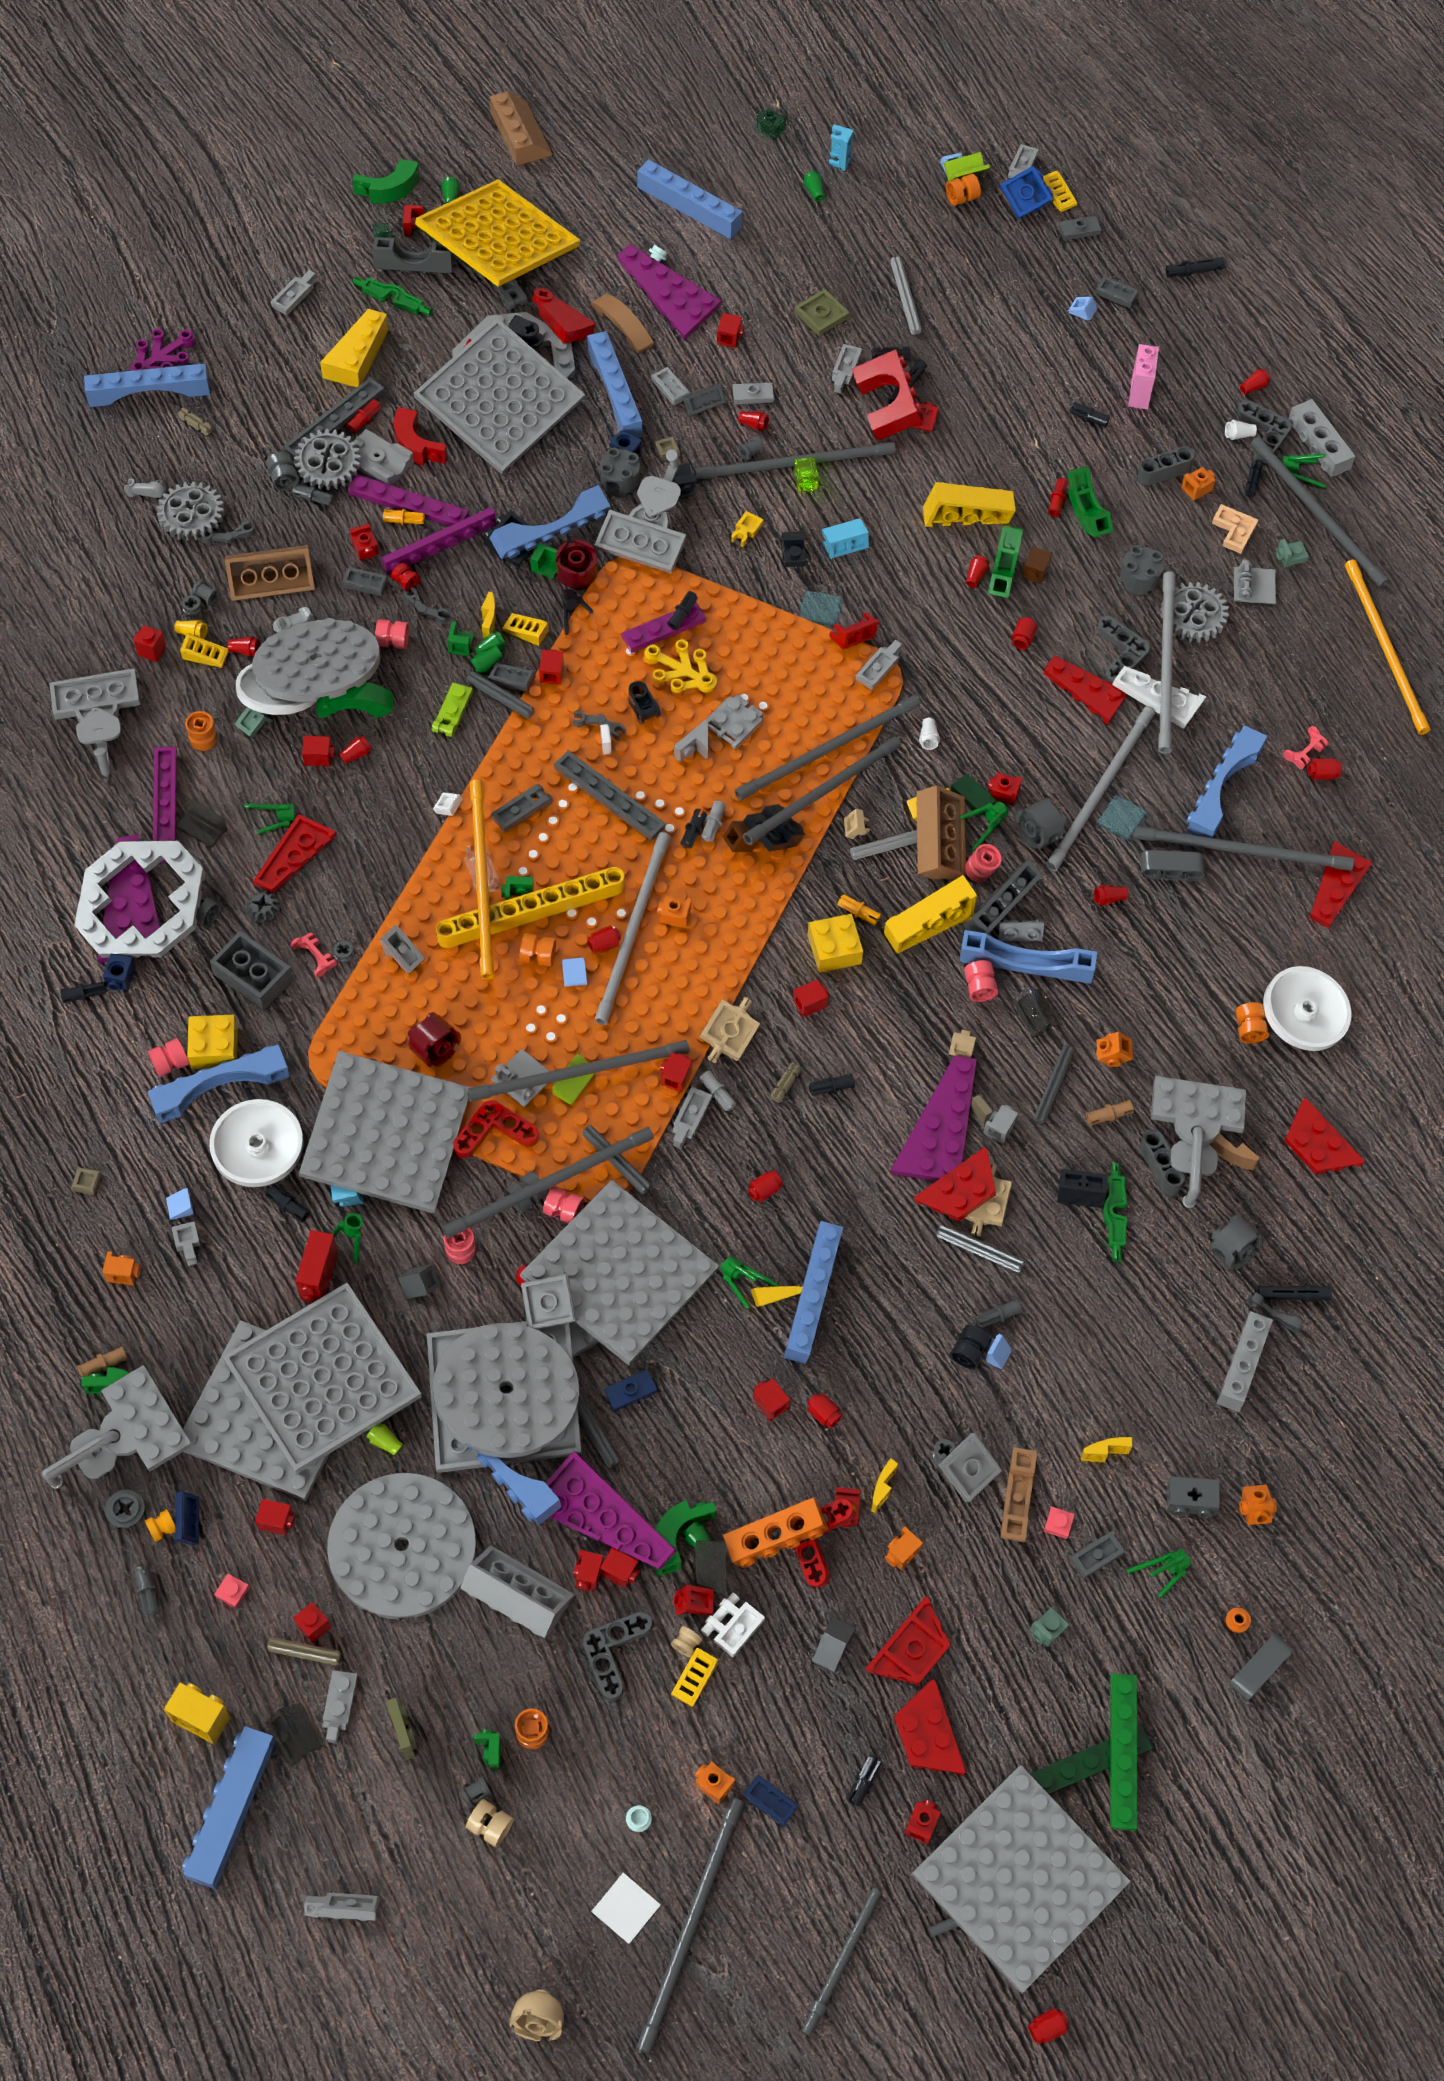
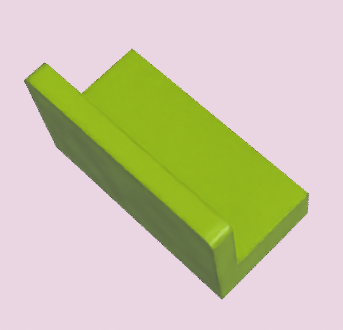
M981 152L943 163L948 181L961 179L969 174L983 173L990 168L989 164L984 165Z

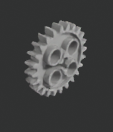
M326 429L325 434L318 430V435L315 436L313 433H310V439L304 437V444L298 443L299 449L295 450L296 456L294 457L296 471H298L300 478H304V483L310 481L311 487L318 484L319 490L323 486L330 490L332 485L335 489H338L339 483L346 486L345 480L352 482L351 475L357 476V470L360 469L361 456L360 450L357 448L356 442H352L351 436L345 438L344 432L337 435L336 429L332 434ZM325 462H327L325 474H323L325 470Z
M194 481L191 483V486H188L186 482H184L183 487L176 484V490L169 488L170 494L163 493L164 500L159 499L160 506H157V517L160 526L164 527L165 533L170 531L171 537L177 534L178 540H181L183 536H186L187 541H189L191 536L195 540L198 539V535L206 537V530L208 533H212V528L218 529V523H222V516H225L221 495H217L216 489L211 491L210 485L204 488L202 482L198 486L195 485Z
M1189 582L1188 587L1181 583L1180 589L1175 586L1173 636L1180 634L1181 640L1189 637V642L1196 638L1197 642L1200 643L1201 638L1209 641L1210 636L1216 638L1217 633L1221 634L1223 628L1226 627L1229 617L1227 613L1229 607L1225 606L1226 600H1221L1222 594L1215 595L1216 589L1208 590V584L1202 588L1200 582L1196 586ZM1163 602L1160 609L1162 611L1161 618H1163Z

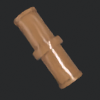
M1130 1100L1114 1105L1107 1104L1104 1108L1086 1112V1119L1090 1127L1105 1121L1113 1122L1115 1118L1134 1114L1133 1105Z
M121 1346L104 1355H101V1353L96 1355L97 1358L77 1365V1369L82 1378V1376H90L100 1371L104 1373L107 1371V1367H112L128 1359Z

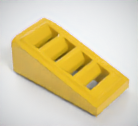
M1058 171L1043 176V183L1051 189L1053 193L1052 202L1060 212L1077 206V201Z
M512 613L503 626L502 631L540 646L549 632V623ZM513 621H516V625L514 627H511Z
M186 634L180 652L183 660L223 668L229 650L207 640ZM216 653H219L218 658L214 659Z
M803 1286L756 1287L751 1289L756 1306L760 1307L800 1294Z
M696 1648L671 1695L693 1707L718 1666V1659ZM699 1659L709 1665L708 1669L697 1663V1660ZM694 1668L697 1671L703 1673V1678L691 1672L692 1669ZM687 1677L699 1683L698 1687L687 1682ZM684 1686L694 1692L693 1696L680 1690L681 1687Z

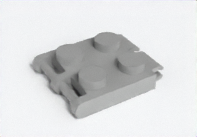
M738 694L734 698L729 696L705 720L708 722V728L714 731L718 738H723L732 744V748L735 750L762 725V718L764 717L762 711L753 705L749 707V702ZM713 723L715 726H717V727L720 728L721 730H718L717 728H715V727H714L713 725H711V724ZM726 734H728L729 736H731L732 738H734L735 741H733L731 738H729L728 736H726Z

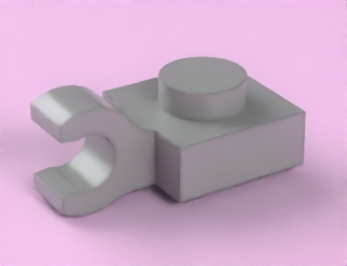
M195 1221L171 1227L177 1252L184 1250L188 1266L197 1264L194 1247L200 1246Z

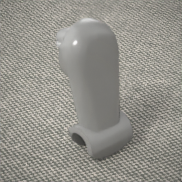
M129 479V485L124 486V491L128 497L142 495L160 498L166 492L163 487L164 482L160 479L150 483H135L134 479Z
M303 607L298 610L299 613L277 618L273 623V629L278 633L291 626L314 621V617L309 608Z

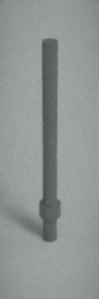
M872 1888L817 2000H813L808 2010L810 2014L801 2030L802 2033L811 2036L819 2018H823L827 2010L826 2004L882 1894L878 1889Z

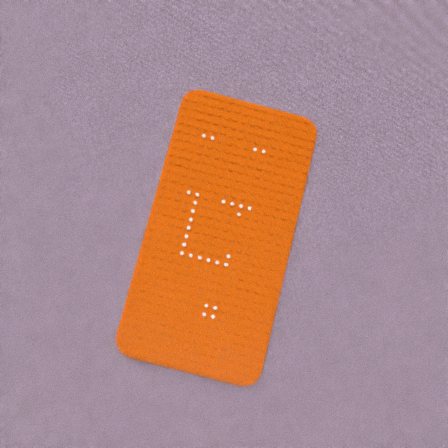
M622 557L607 562L598 572L595 581L590 584L583 596V600L591 607L593 613H589L579 604L569 618V634L565 635L563 628L550 649L562 651L564 655L561 685L540 683L538 669L528 692H524L520 698L534 708V715L531 718H526L518 712L512 711L461 794L463 800L453 816L449 815L314 1034L308 1050L310 1070L317 1082L327 1088L338 1051L367 1059L372 1058L381 1063L472 1088L485 1084H495L491 1081V1078L497 1073L495 1068L499 1064L506 1065L521 1049L546 1069L554 1071L567 1068L577 1053L590 1063L687 1040L690 1051L684 1055L692 1060V1071L682 1093L661 1085L662 1072H660L663 1060H668L669 1058L664 1057L595 1073L573 1105L553 1095L552 1087L556 1082L548 1083L525 1107L507 1093L470 1102L468 1099L458 1135L480 1106L489 1100L498 1102L537 1127L539 1140L532 1147H525L493 1128L473 1153V1156L519 1177L524 1176L529 1171H533L540 1179H543L598 1152L582 1134V1131L588 1125H592L611 1145L648 1126L653 1133L654 1139L621 1153L642 1175L711 1047L709 1043L699 1038L700 1034L722 999L731 1005L736 1001L857 775L791 817L803 827V832L805 833L796 847L769 852L759 841L752 852H732L722 836L732 821H743L747 815L761 813L764 807L780 804V806L786 808L868 755L885 723L769 784L742 801L738 800L734 790L894 707L899 699L903 685L901 669L897 663L873 690L855 680L856 674L879 648L862 642L843 650L829 637L830 632L834 630L677 567H674L671 574ZM688 591L696 593L698 597L696 602L704 613L706 622L652 645L658 646L661 653L681 663L679 653L676 652V642L681 639L688 642L687 652L691 667L698 673V663L694 661L693 653L697 649H703L706 652L705 662L708 672L714 674L717 678L716 687L708 693L700 691L699 688L674 693L671 691L672 680L664 681L661 684L655 683L653 681V672L656 669H662L665 672L673 671L674 669L661 662L656 664L647 663L644 658V651L647 647L631 653L622 639V632L676 611V605L681 603ZM689 677L679 678L683 682L693 680ZM641 681L646 684L660 708V717L657 718L655 716L647 719L643 724L638 722L628 702V689L631 683ZM738 694L749 702V707L753 705L764 713L762 725L736 750L732 748V744L723 738H718L717 734L708 728V759L697 750H695L691 757H686L681 762L674 757V745L706 720L729 696L734 698ZM582 711L585 715L593 716L604 715L609 721L622 724L626 729V734L616 731V733L620 734V740H615L610 735L612 752L611 754L603 755L600 726L597 724H585L582 727H575L573 720H581V718H574V712ZM713 723L711 724V725H713L715 728H717L718 730H721L720 728H718L717 726H715ZM726 734V736H728V737L731 738L733 741H735L734 738H732L731 736H729L728 734ZM568 750L664 821L666 828L662 832L671 836L620 981L607 1025H600L594 1019L606 991L653 854L657 837L651 842L555 770L554 763ZM472 780H481L483 782L489 906L506 901L505 898L501 897L502 884H506L507 876L533 877L534 892L611 867L620 868L624 872L625 880L624 891L619 895L492 934L491 947L494 961V978L492 979L481 978L480 938L451 948H444L439 945L436 933V926L440 921L478 909L473 811L470 795V782ZM540 784L544 788V793L549 794L553 799L552 804L547 808L540 809L504 833L491 818V813L534 785ZM714 801L725 803L726 809L721 819L722 825L718 827L714 840L706 842L701 837L706 825L704 821L701 827L702 833L697 836L691 849L683 848L681 840L686 831L685 826L690 822L694 810L701 809L698 817L701 816L703 810L709 816ZM511 895V899L519 897L517 895ZM665 895L685 900L687 898L691 899V912L686 928L660 923V914H657L659 901H664ZM529 906V907H527V908L533 909V908H535V907H534V906ZM394 925H398L425 957L410 973H406L393 957H386L380 939ZM610 925L613 929L617 928L621 935L619 946L601 954L598 952L593 954L588 946L587 937L591 936V933ZM525 933L538 935L539 939H542L544 936L556 938V952L552 967L539 965L537 961L533 964L520 961V949ZM584 958L587 985L565 987L562 960ZM431 1012H435L444 1018L461 1035L460 1044L456 1043L453 1048L456 1051L454 1055L438 1067L435 1065L429 1067L408 1046L410 1038L408 1031L410 1028L422 1022ZM495 1109L487 1110V1117L491 1113L495 1115ZM507 1119L503 1125L506 1128H513L516 1122L513 1119ZM474 1125L471 1128V1131L475 1134H480L484 1130L482 1125ZM532 1132L529 1134L524 1133L525 1139L527 1137L533 1138ZM468 1141L465 1145L460 1144V1150L463 1148L468 1149ZM608 1160L555 1185L567 1190V1195L574 1193L584 1197V1204H588L611 1180L628 1193L634 1187Z

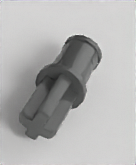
M295 483L292 490L293 496L309 500L310 503L316 501L329 506L333 503V495L318 491L316 487L311 488Z
M1017 1299L1001 1306L995 1305L993 1309L975 1317L976 1325L983 1329L997 1322L1003 1323L1004 1319L1022 1313L1021 1305Z
M145 1565L144 1570L142 1566L134 1569L138 1585L136 1593L140 1596L144 1614L153 1616L158 1613L159 1609L155 1596L157 1589L152 1582L150 1567Z

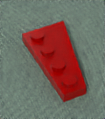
M1055 655L1044 669V675L1063 690L1066 689L1073 694L1072 697L1076 701H1082L1088 706V710L1094 715L1097 713L1107 725H1109L1128 695L1111 683Z

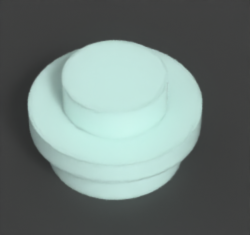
M656 245L649 249L652 253L650 255L652 258L659 262L662 259L666 261V251Z
M637 1805L627 1812L626 1823L632 1831L643 1832L651 1825L652 1816L646 1807Z

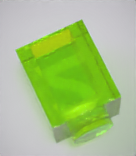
M814 457L794 460L793 474L797 491L817 490L819 476Z

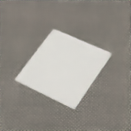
M622 1873L591 1912L629 1944L661 1904L626 1874Z

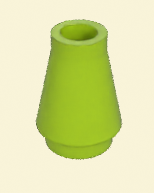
M379 1423L372 1427L366 1436L370 1440L369 1443L394 1456L403 1446L385 1423L383 1425Z

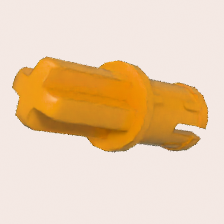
M384 509L383 521L384 523H401L403 526L406 523L424 524L425 514L406 512V509H402V511Z
M845 894L839 899L838 906L854 914L855 918L860 917L873 926L878 922L876 919L881 917V913L865 906L864 902L860 903Z

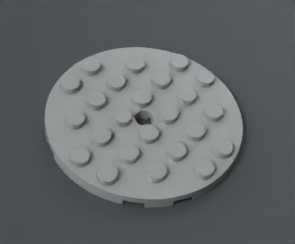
M326 618L324 620L300 623L268 637L256 651L252 668L257 684L260 688H265L269 695L293 702H316V698L329 696V699L346 694V690L353 686L358 688L363 685L376 672L381 657L378 641L369 630L352 621Z
M513 1323L484 1325L468 1331L457 1338L441 1356L433 1380L435 1409L441 1422L443 1421L450 1430V1434L464 1446L467 1444L479 1450L481 1454L500 1458L530 1455L540 1451L542 1447L549 1443H554L567 1430V1426L575 1415L579 1397L578 1376L570 1357L555 1340L539 1330ZM507 1384L513 1391L505 1394L499 1388Z
M413 1473L385 1475L369 1481L358 1488L339 1508L329 1531L327 1543L328 1561L340 1590L353 1604L362 1610L365 1609L368 1612L377 1614L379 1617L389 1619L419 1617L440 1608L461 1589L460 1587L469 1565L475 1559V1529L472 1518L463 1501L443 1483L433 1478ZM397 1540L409 1542L408 1548L404 1551L397 1550L395 1544Z

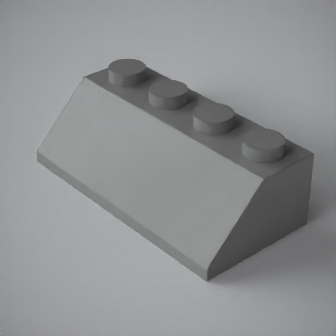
M493 1546L488 1547L469 1565L460 1587L471 1597L483 1601L491 1609L505 1614L513 1622L520 1623L530 1629L532 1633L543 1638L555 1628L575 1595Z

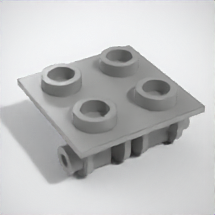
M1243 560L1239 567H1234V601L1276 604L1275 569L1252 568L1249 560Z
M521 1049L506 1065L499 1064L495 1068L497 1073L491 1078V1081L500 1083L549 1072V1070ZM547 1084L512 1091L507 1094L525 1107Z

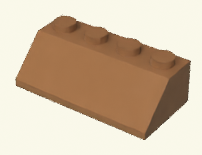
M508 91L489 96L491 115L516 166L552 156V152L526 100Z
M308 545L225 556L232 601L315 590Z
M938 785L917 791L918 874L930 879H957L962 875L966 878L965 819H960V816L965 814V797Z

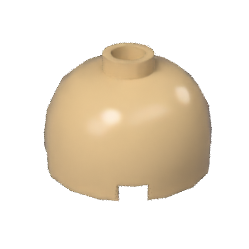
M536 1990L524 1994L517 2000L511 2013L509 2024L510 2027L514 2026V2032L525 2039L541 2041L540 2036H550L549 2041L560 2037L562 2033L564 2013L560 2002L545 1990Z

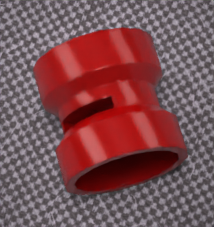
M406 563L398 564L392 571L391 578L397 583H401V587L406 592L411 591V587L416 588L420 582V576L415 571H411V568Z

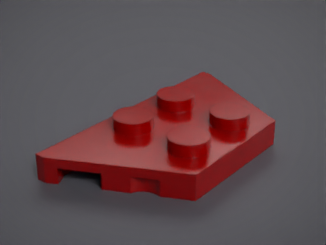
M1305 1097L1284 1140L1285 1143L1314 1174L1326 1173L1329 1170H1343L1344 1167L1350 1166L1361 1167L1365 1162L1362 1157Z
M982 1148L913 1197L915 1203L920 1206L921 1204L926 1205L937 1213L946 1214L949 1218L961 1221L996 1196L987 1148Z
M925 1596L868 1664L865 1671L919 1685L950 1648V1642L943 1632L941 1623L935 1615L927 1596Z
M933 1679L894 1715V1721L910 1767L929 1768L932 1771H946L963 1776L966 1774V1770L936 1681Z

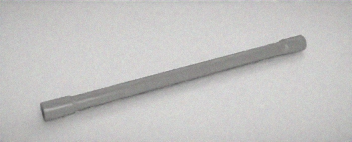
M1165 572L1163 574L1161 707L1158 751L1163 754L1171 752L1172 741L1171 697L1176 577L1173 572Z
M1149 706L1143 708L1135 725L1059 846L1052 853L1046 863L1047 868L1051 871H1057L1062 864L1068 850L1143 730L1155 715L1153 708Z
M665 832L658 833L653 854L603 999L598 1007L594 1021L600 1025H607L613 1002L659 867L670 842L671 836Z

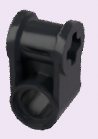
M518 315L513 317L508 327L530 347H540L543 344L544 338L539 333L537 323L526 320Z
M641 681L631 683L628 689V702L638 722L643 724L647 719L655 716L657 718L660 717V708L646 684Z

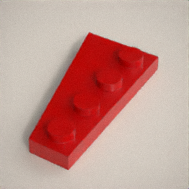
M298 814L254 878V885L264 890L267 889L268 892L273 894L337 836L336 831Z
M1335 841L1330 856L1354 858L1352 871L1335 869L1329 866L1325 867L1309 918L1328 929L1372 865L1371 861Z

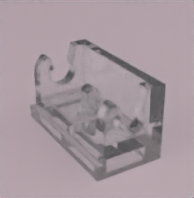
M468 847L466 849L465 862L477 891L475 851H471V848ZM486 847L488 892L499 889V884Z

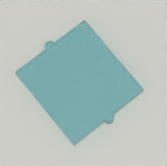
M805 590L803 602L800 603L801 611L799 618L807 619L817 624L833 626L836 623L837 614H840L839 604L841 597Z
M1115 795L1097 821V825L1109 830L1111 834H1116L1128 841L1136 826L1139 825L1145 816L1146 811L1134 805L1132 801L1128 802Z

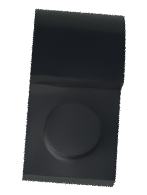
M690 464L679 465L673 481L680 487L681 494L679 498L696 495L695 473H691Z
M803 531L782 532L781 548L785 567L806 566Z

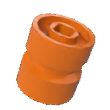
M974 174L963 176L961 180L954 179L946 183L947 197L953 206L963 204L966 200L978 199L981 196L980 184Z
M197 711L187 717L185 726L191 746L199 751H206L214 747L217 743V734L212 716L207 712Z
M525 933L520 949V961L531 964L537 961L539 965L552 967L556 952V938L544 936L542 939H539L538 935Z
M1251 1002L1236 1008L1237 1023L1241 1025L1238 1027L1240 1041L1252 1044L1266 1040L1269 1032L1267 1022L1265 1021L1266 1016L1263 1004Z
M533 1708L523 1710L517 1716L515 1730L518 1742L526 1749L535 1750L541 1748L549 1737L546 1716L543 1712Z

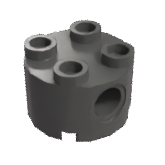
M610 448L600 460V484H602L604 491L612 496L623 497L626 496V493H634L640 485V462L638 455L628 450Z
M1132 546L1131 550L1123 558V565L1120 571V582L1124 584V588L1138 595L1148 594V591L1152 590L1155 591L1160 584L1161 574L1164 569L1163 554L1149 547Z
M1045 798L1020 810L1017 814L1016 822L1017 825L1021 824L1022 829L1019 830V833L1025 843L1033 849L1037 847L1041 849L1061 839L1064 835V825L1067 824V819L1063 813H1059L1050 798Z
M1236 1214L1230 1219L1224 1229L1218 1228L1213 1233L1211 1238L1214 1241L1210 1250L1230 1270H1238L1253 1259L1256 1255L1253 1250L1256 1246L1259 1249L1262 1247L1264 1236L1244 1218Z

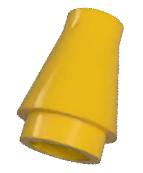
M177 620L174 630L176 633L185 636L188 634L205 639L208 627L202 620Z

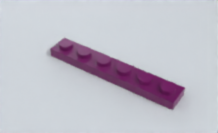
M358 474L354 477L348 488L349 495L402 511V509H406V512L424 513L425 519L445 526H451L469 516V510Z
M490 507L383 556L382 563L385 573L388 576L392 574L394 568L400 563H406L408 566L416 564L424 558L436 555L448 547H453L461 541L470 539L483 531H487L490 527L496 526L494 510Z
M176 746L155 747L153 841H176L177 749Z

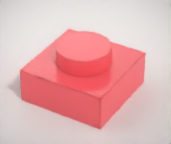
M1051 1507L1044 1532L1067 1539L1075 1514Z
M227 1573L214 1595L219 1600L237 1609L250 1587L248 1584Z

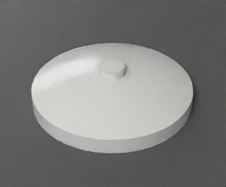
M252 664L245 667L236 679V692L239 700L245 706L257 712L272 715L292 714L303 711L316 703L287 701L269 695L265 688H260L257 684Z
M1304 966L1285 969L1273 978L1265 990L1263 1006L1268 1023L1281 1039L1294 1047L1308 1051L1325 1050L1338 1043L1348 1031L1351 1023V1006L1348 997L1342 987L1332 977L1320 970Z
M255 1099L236 1104L220 1116L212 1129L209 1146L213 1162L225 1178L242 1186L262 1187L278 1182L296 1167L302 1155L304 1140L301 1126L289 1109L274 1101Z

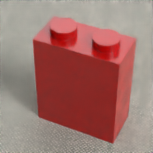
M310 1230L295 1280L300 1299L305 1303L312 1304L327 1293L338 1256L334 1234Z

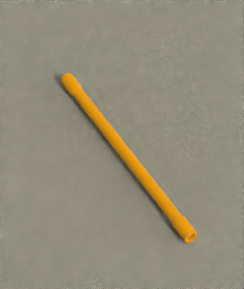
M1349 560L1344 566L1357 590L1409 708L1419 735H1424L1431 728L1412 691L1362 578L1363 576L1357 561Z
M472 780L470 782V795L473 811L480 934V972L482 979L494 978V961L491 947L483 782L481 780Z

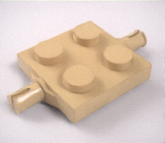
M744 997L739 1007L733 1006L723 999L719 1003L699 1038L714 1048L708 1056L709 1061L713 1058L711 1062L716 1063L721 1053L726 1054L735 1061H738L760 1025L759 1022L751 1018L746 1012L752 1004L751 1000L747 1002L749 998Z
M990 1163V1166L992 1168L996 1196L963 1218L974 1223L971 1235L974 1237L976 1231L977 1237H981L983 1225H1003L1012 1181L994 1177L997 1165L994 1163L993 1166Z

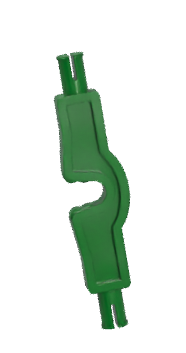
M357 276L353 278L352 283L362 287L363 293L381 302H385L389 297L395 296L393 300L395 308L411 312L415 315L421 312L431 316L433 313V308L423 305V300L407 294L400 286L383 284L371 278H367L366 281Z
M1116 1162L1111 1164V1175L1107 1180L1108 1198L1103 1206V1219L1108 1226V1247L1112 1248V1261L1116 1262L1117 1260V1262H1121L1122 1249L1126 1245L1127 1217L1115 1214L1113 1210L1126 1208L1127 1198L1125 1177L1121 1176V1164L1117 1163L1116 1165Z

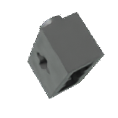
M1170 1476L1167 1482V1512H1173L1177 1516H1186L1188 1513L1198 1514L1202 1518L1216 1515L1219 1510V1480Z

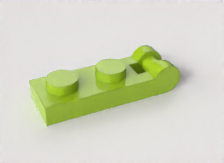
M452 682L440 712L433 722L432 732L446 733V736L454 737L473 694L471 687Z

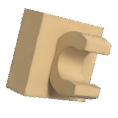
M855 809L844 818L846 838L854 839L858 834L864 836L870 831L869 828H865V824L869 822V819L864 817L863 810Z
M962 1030L961 1034L954 1032L949 1054L971 1058L976 1037L970 1036V1031Z

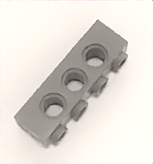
M1313 399L1292 407L1288 420L1291 422L1292 428L1299 434L1301 441L1305 442L1311 454H1326L1325 458L1317 459L1322 469L1330 477L1350 470L1355 459L1354 453Z
M1252 1311L1249 1312L1216 1404L1236 1412L1241 1410L1273 1319Z

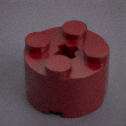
M574 540L573 543L568 544L566 542L558 548L556 552L558 581L567 587L576 588L580 591L585 590L587 586L595 581L598 574L597 554L590 543L583 540Z
M435 1012L429 1013L422 1022L411 1027L408 1031V1036L410 1037L408 1042L409 1049L429 1067L431 1065L438 1067L447 1062L456 1052L453 1050L455 1044L459 1045L461 1042L460 1033Z

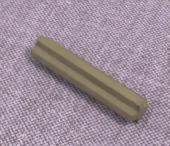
M270 1637L267 1644L269 1652L316 1662L338 1665L341 1659L340 1651Z

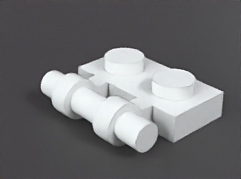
M735 1593L722 1600L719 1604L720 1608L713 1616L710 1615L706 1619V1624L701 1629V1632L707 1637L713 1630L717 1631L719 1634L714 1639V1642L732 1657L738 1653L765 1620V1617L747 1602L740 1609L737 1608L735 1604L740 1598ZM727 1614H731L733 1616L732 1619L724 1626L721 1621Z

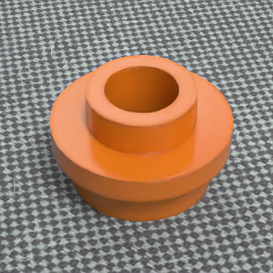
M1233 1608L1226 1615V1625L1233 1632H1245L1251 1624L1249 1613L1242 1608ZM1240 1616L1243 1622L1237 1623L1234 1617Z

